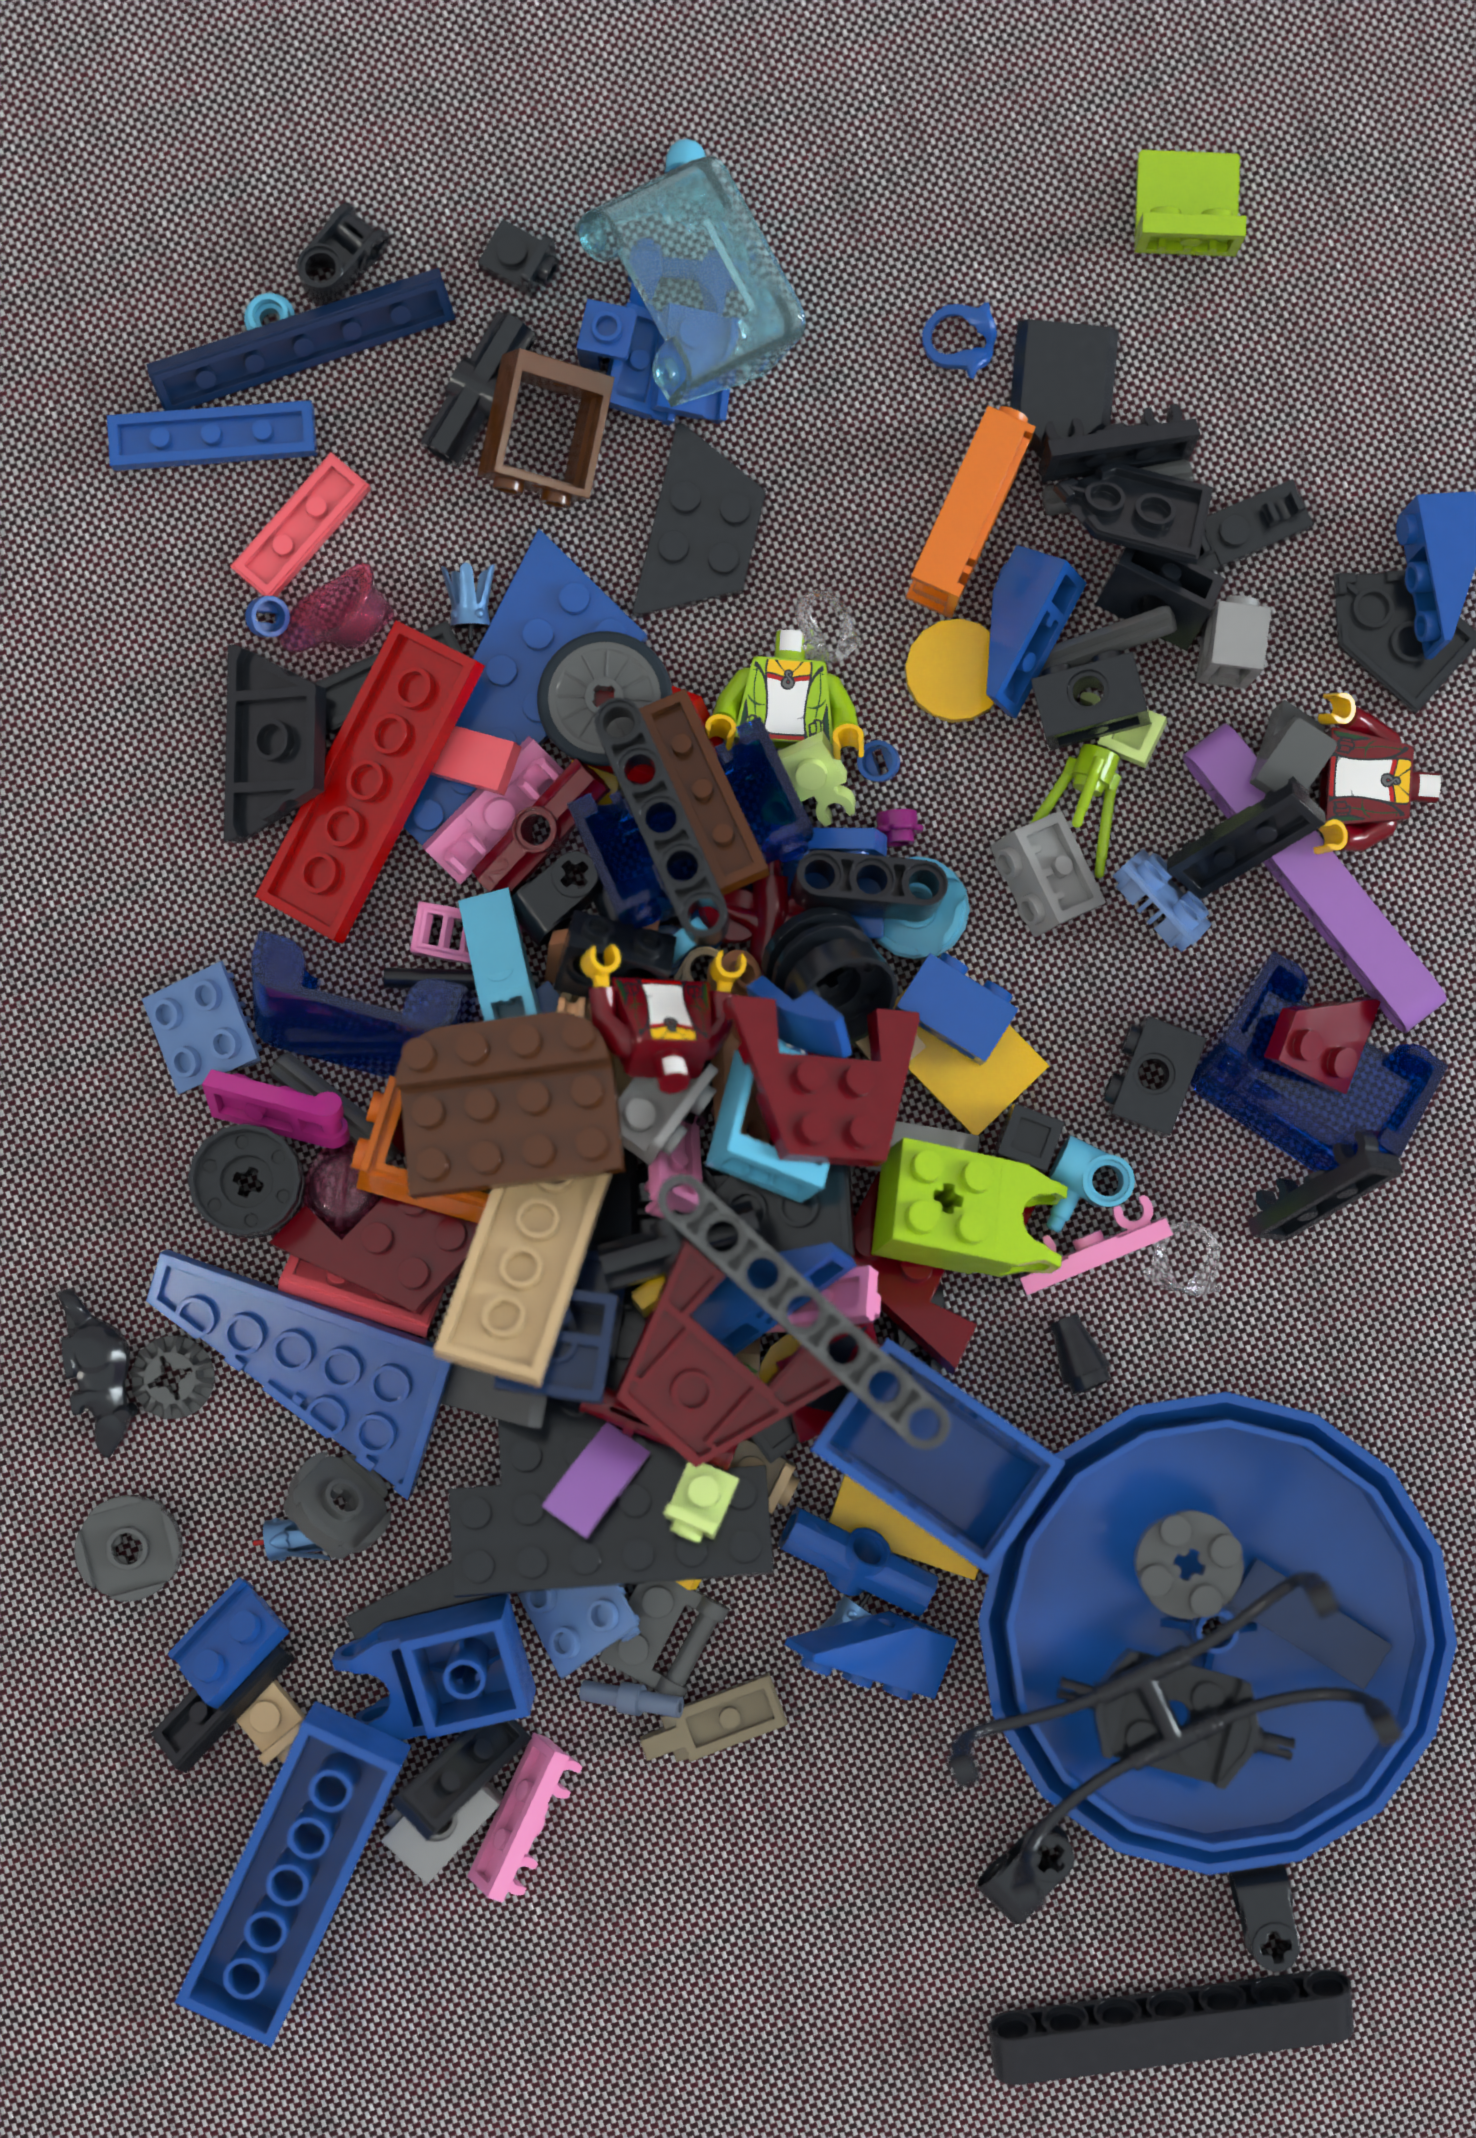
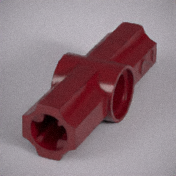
M576 758L531 807L524 808L516 815L512 828L472 870L477 881L488 892L509 887L512 897L551 854L557 853L565 847L571 832L611 791L606 782L592 768ZM540 817H545L550 824V835L544 843L538 844L533 838L532 828L536 820Z

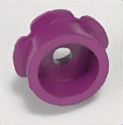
M892 809L876 814L877 827L875 828L887 836V847L914 844V836L923 832L924 827L918 824L916 810Z

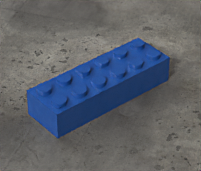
M317 1701L314 1702L300 1726L174 2003L272 2048L412 1745Z

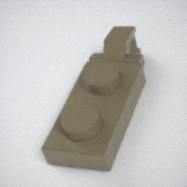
M768 1672L684 1704L683 1713L680 1718L660 1716L663 1727L640 1736V1744L647 1761L673 1752L676 1762L689 1759V1762L784 1727L788 1725Z

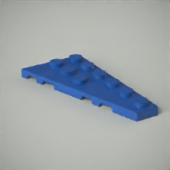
M539 528L473 657L474 660L485 665V668L455 725L513 741L519 746L528 736L533 738L540 746L549 738L538 713V685L548 661L563 645L581 635L598 631L623 633L643 643L648 640L647 634ZM429 775L403 827L423 845L478 788Z
M168 1249L160 1253L147 1295V1303L193 1338H201L225 1357L224 1361L238 1372L243 1370L263 1385V1391L326 1439L330 1437L355 1455V1461L368 1471L373 1469L395 1486L393 1490L408 1500L413 1495L454 1365L452 1362L435 1358L434 1348L436 1343L279 1291L277 1287Z

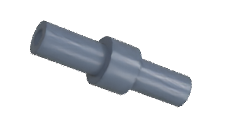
M584 1680L579 1692L581 1701L616 1707L618 1713L638 1717L643 1712L680 1718L684 1709L683 1697L647 1691L645 1685L625 1681L620 1686Z

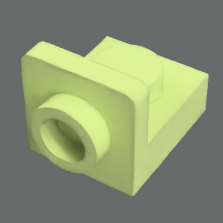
M688 1461L670 1504H667L663 1513L665 1519L673 1522L670 1531L696 1543L700 1542L702 1535L714 1540L740 1479L705 1463L696 1468Z

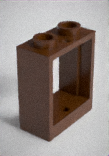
M522 348L503 354L477 476L492 480V488L500 492L522 495L524 489L541 494L540 502L553 507L567 509L570 508L571 503L590 499L615 377ZM520 382L580 400L564 481L503 464Z

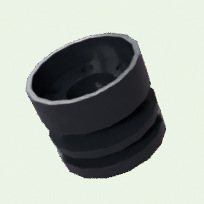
M832 906L808 909L792 916L781 925L765 946L761 963L764 977L793 1001L809 990H812L843 1016L850 1044L869 1035L868 1014L876 1008L889 1010L894 1008L898 993L895 973L873 946L872 941L864 933L859 923L848 911Z
M249 1124L222 1128L205 1139L192 1157L188 1175L191 1200L203 1219L229 1235L248 1239L271 1236L280 1231L303 1206L307 1187L303 1164L292 1147L269 1129ZM254 1170L259 1171L257 1179L264 1184L263 1189L260 1193L251 1191L247 1198L243 1197L244 1188L238 1184L241 1175L250 1177Z

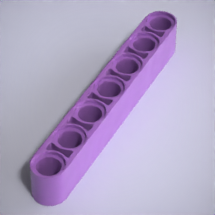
M1226 723L1220 725L1183 754L1182 758L1188 770L1227 819L1265 798L1266 794L1249 783L1257 760L1256 755L1238 733ZM1316 830L1262 862L1372 999H1377L1381 1002L1380 1010L1397 1029L1407 1033L1447 1001L1446 994L1436 979L1334 852L1319 855L1314 853L1313 847L1324 845V840Z

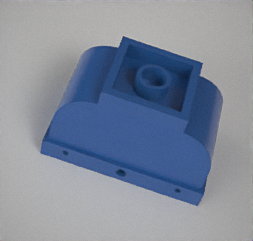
M885 1338L879 1348L942 1405L948 1413L950 1428L944 1442L930 1449H920L904 1441L849 1390L809 1449L990 1575L1066 1462L893 1341ZM877 1371L869 1379L868 1390L874 1400L886 1402L891 1400L897 1393V1379L889 1371ZM929 1408L917 1409L909 1418V1430L917 1439L930 1438L938 1427L937 1416Z

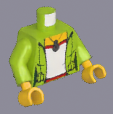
M797 630L777 631L774 657H753L751 667L740 669L735 673L717 697L713 714L707 719L704 728L708 739L717 736L726 740V752L732 750L733 744L734 746L784 749L824 731L833 746L834 759H841L840 749L846 746L855 747L858 750L859 758L864 756V733L858 726L856 709L840 678L827 673L826 662L805 660L807 634Z

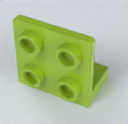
M1141 150L1137 157L1134 253L1236 257L1246 237L1247 216H1238L1240 156L1236 153Z

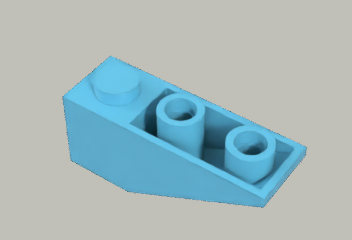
M509 887L459 900L462 923L484 1021L541 1014L540 1003Z

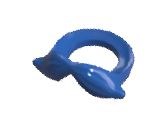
M989 302L983 303L979 308L961 304L945 305L936 311L926 322L922 331L923 348L927 357L937 367L962 369L967 372L969 378L973 379L977 371L988 365L992 359L997 329L990 312ZM957 316L964 318L971 326L976 327L977 332L985 337L986 345L984 348L975 347L954 354H944L934 348L932 334L940 321L947 317Z

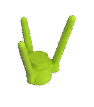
M1083 744L1077 758L1068 757L1061 776L1030 823L1049 815L1073 778L1072 786L1080 791L1081 795L1076 806L1072 825L1075 828H1079L1088 811L1092 796H1102L1103 790H1105L1094 870L1095 877L1099 879L1104 876L1115 795L1121 780V776L1115 773L1120 757L1106 748L1092 744Z

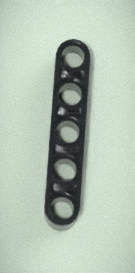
M619 697L608 699L600 705L594 720L601 745L684 933L689 940L697 945H715L725 938L730 926V919L723 896L640 710L635 703L628 699ZM616 718H629L634 722L632 731L624 737H612L607 733V727ZM637 765H649L656 770L653 779L647 784L635 785L627 780L629 772ZM658 812H670L676 816V824L668 832L656 833L648 827L650 819ZM681 859H690L698 865L695 876L683 882L671 878L669 872L673 863ZM700 907H712L720 914L719 920L710 929H697L690 923L692 914Z

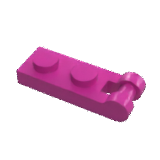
M213 1069L210 1070L202 1083L211 1116L236 1124L264 1127L277 1135L332 1149L345 1145L350 1138L348 1124L343 1117L344 1108L342 1100L334 1092H323L312 1096L300 1093L288 1086L277 1087L252 1080L242 1074H228Z

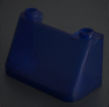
M759 716L736 727L740 739L729 751L724 743L716 746L715 750L719 763L766 864L778 859L781 862H788L808 851V843L812 840L814 831L766 727ZM619 791L609 795L612 804H597L591 793L567 803L620 922L623 924L633 923L635 928H643L661 919L663 911L672 908L673 905L626 799H622ZM658 812L652 816L648 827L656 833H665L674 827L677 818L670 812ZM690 859L678 860L673 863L669 875L676 881L690 880L695 876L698 865Z
M262 930L258 932L251 960L254 1027L260 1039L272 1047L389 1079L390 1075L396 1077L397 1067L402 1057V1049L409 1040L418 1038L425 1032L435 1028L466 1024L470 1021L476 995L464 985L434 978L419 981L410 989L403 1011L400 1013L319 991L321 980L310 975L305 969L306 960L303 948L284 936Z
M1273 951L1263 962L1200 1058L1190 1082L1192 1088L1203 1099L1314 1172L1333 1170L1340 1166L1333 1154V1145L1337 1143L1351 1145L1355 1155L1358 1150V1144L1354 1133L1358 1130L1371 1132L1375 1135L1379 1144L1378 1153L1395 1155L1401 1158L1449 1065L1433 1056L1427 1048L1421 1045H1398L1386 1055L1366 1041L1347 1094L1330 1091L1265 1058L1264 1055L1282 1008L1299 1005L1312 1007V1005L1302 999L1309 987L1308 978L1302 968L1294 961L1286 959Z

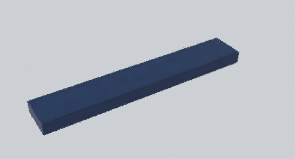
M438 267L146 364L163 410H185L456 320Z

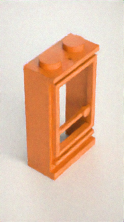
M987 406L911 575L913 581L905 599L952 619L960 597L964 593L967 582L973 573L1036 426L1027 423L1028 418L1023 413L1006 406H1000L999 410Z
M390 1075L385 1092L374 1091L369 1105L366 1121L374 1123L370 1139L360 1137L355 1149L351 1168L360 1170L356 1188L479 1224L490 1194L473 1191L413 1199L409 1196L407 1170L385 1164L402 1110L401 1090L396 1086V1077Z

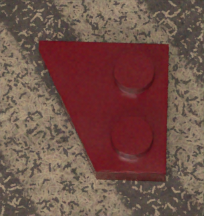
M1360 996L1354 997V1001L1348 1002L1326 1001L1315 1003L1312 1007L1299 1005L1282 1008L1264 1057L1330 1091L1347 1094L1381 1002L1377 999Z

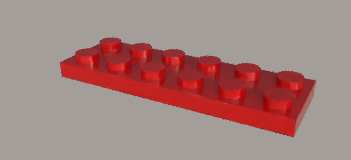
M395 620L325 758L324 792L300 807L255 895L256 898L325 937L341 944L344 943L485 665Z

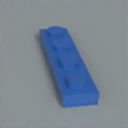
M311 400L107 415L110 467L114 471L317 456L315 411Z

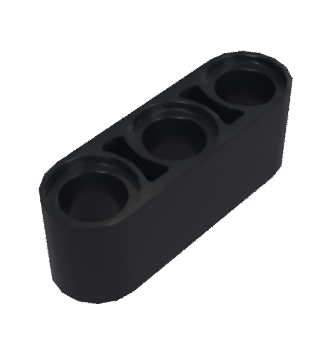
M818 850L804 855L799 861L790 888L791 896L796 904L806 910L832 906L848 911L850 915L923 921L932 917L940 906L948 889V879L940 866L927 860ZM809 873L821 874L827 879L829 887L825 889L813 888L806 882L804 876ZM860 878L873 879L878 883L881 892L878 894L865 893L859 888L857 880ZM911 883L924 884L930 889L932 898H917L910 891L909 885Z

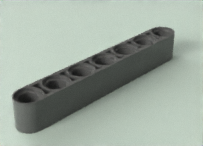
M684 1174L672 1176L663 1183L658 1194V1204L666 1220L904 1441L920 1449L934 1448L944 1442L949 1433L950 1421L948 1413L942 1405L699 1180ZM676 1186H689L698 1194V1205L690 1214L676 1215L668 1208L667 1196ZM726 1222L737 1230L738 1243L731 1251L725 1253L716 1252L708 1245L706 1239L707 1232L715 1223ZM767 1259L774 1263L778 1271V1280L772 1288L758 1290L748 1282L747 1268L753 1261ZM797 1296H807L817 1305V1319L809 1327H797L788 1319V1304ZM838 1333H847L857 1342V1356L846 1365L836 1364L828 1355V1343ZM881 1370H887L892 1373L898 1383L897 1393L891 1400L886 1402L874 1400L868 1390L869 1379L874 1373ZM929 1408L937 1416V1430L930 1438L917 1439L909 1430V1418L917 1409Z

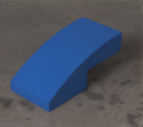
M763 975L746 986L749 997L776 999L778 1039L796 1048L827 1057L844 1059L852 1054L843 1016L812 990H809L793 1001Z

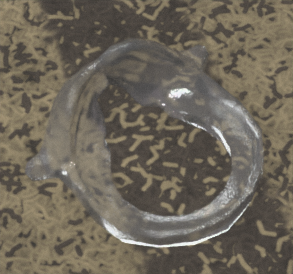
M815 589L805 593L797 601L795 616L804 638L802 648L806 650L811 660L826 663L840 662L862 644V640L856 632L850 611L846 604L835 595L826 590ZM814 600H822L835 609L840 618V639L837 641L836 649L831 653H828L824 635L811 615L810 607Z
M1179 1222L1169 1225L1173 1235L1155 1243L1152 1264L1142 1271L1143 1275L1167 1291H1181L1189 1296L1220 1292L1221 1286L1215 1281L1221 1251L1216 1237L1206 1227L1195 1222ZM1183 1231L1199 1235L1207 1247V1258L1204 1264L1195 1273L1193 1278L1188 1281L1187 1286H1181L1176 1283L1175 1275L1171 1273V1267L1166 1257V1247L1169 1240Z

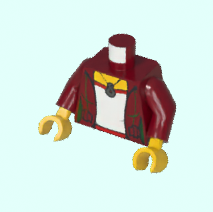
M1344 692L1324 693L1322 698L1328 699L1331 702L1332 714H1319L1318 722L1324 725L1337 724L1340 728L1332 727L1325 733L1337 742V746L1319 774L1318 806L1325 812L1326 824L1316 830L1317 832H1322L1324 845L1313 847V851L1317 855L1332 851L1363 852L1391 837L1397 825L1409 819L1411 802L1437 803L1440 795L1441 777L1440 773L1413 771V747L1402 743L1400 735L1374 715L1355 706V701L1351 695Z
M609 945L604 951L606 964L602 966L597 962L595 946H592L581 958L582 971L586 976L593 979L594 987L588 988L591 1024L600 1033L609 1051L614 1056H618L626 1074L631 1077L656 1078L659 1089L666 1094H677L688 1088L690 1079H695L701 1075L705 1061L716 1058L731 1033L733 1020L727 1022L723 1011V1001L731 995H737L732 993L733 983L739 979L746 969L747 962L744 954L740 953L737 957L734 973L725 971L721 965L723 950L717 954L710 965V974L713 980L717 982L716 991L711 990L709 982L612 977L609 983V974L620 963V952L615 945Z

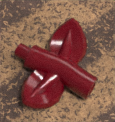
M762 854L770 875L753 882L752 890L741 887L723 895L730 919L728 933L721 941L724 943H745L751 940L748 953L757 961L761 970V976H764L761 966L764 949L774 932L792 916L806 911V909L796 904L791 895L788 896L789 876H781L782 855ZM707 906L698 908L699 916L706 927L710 929L715 926L719 920L720 914L718 911Z

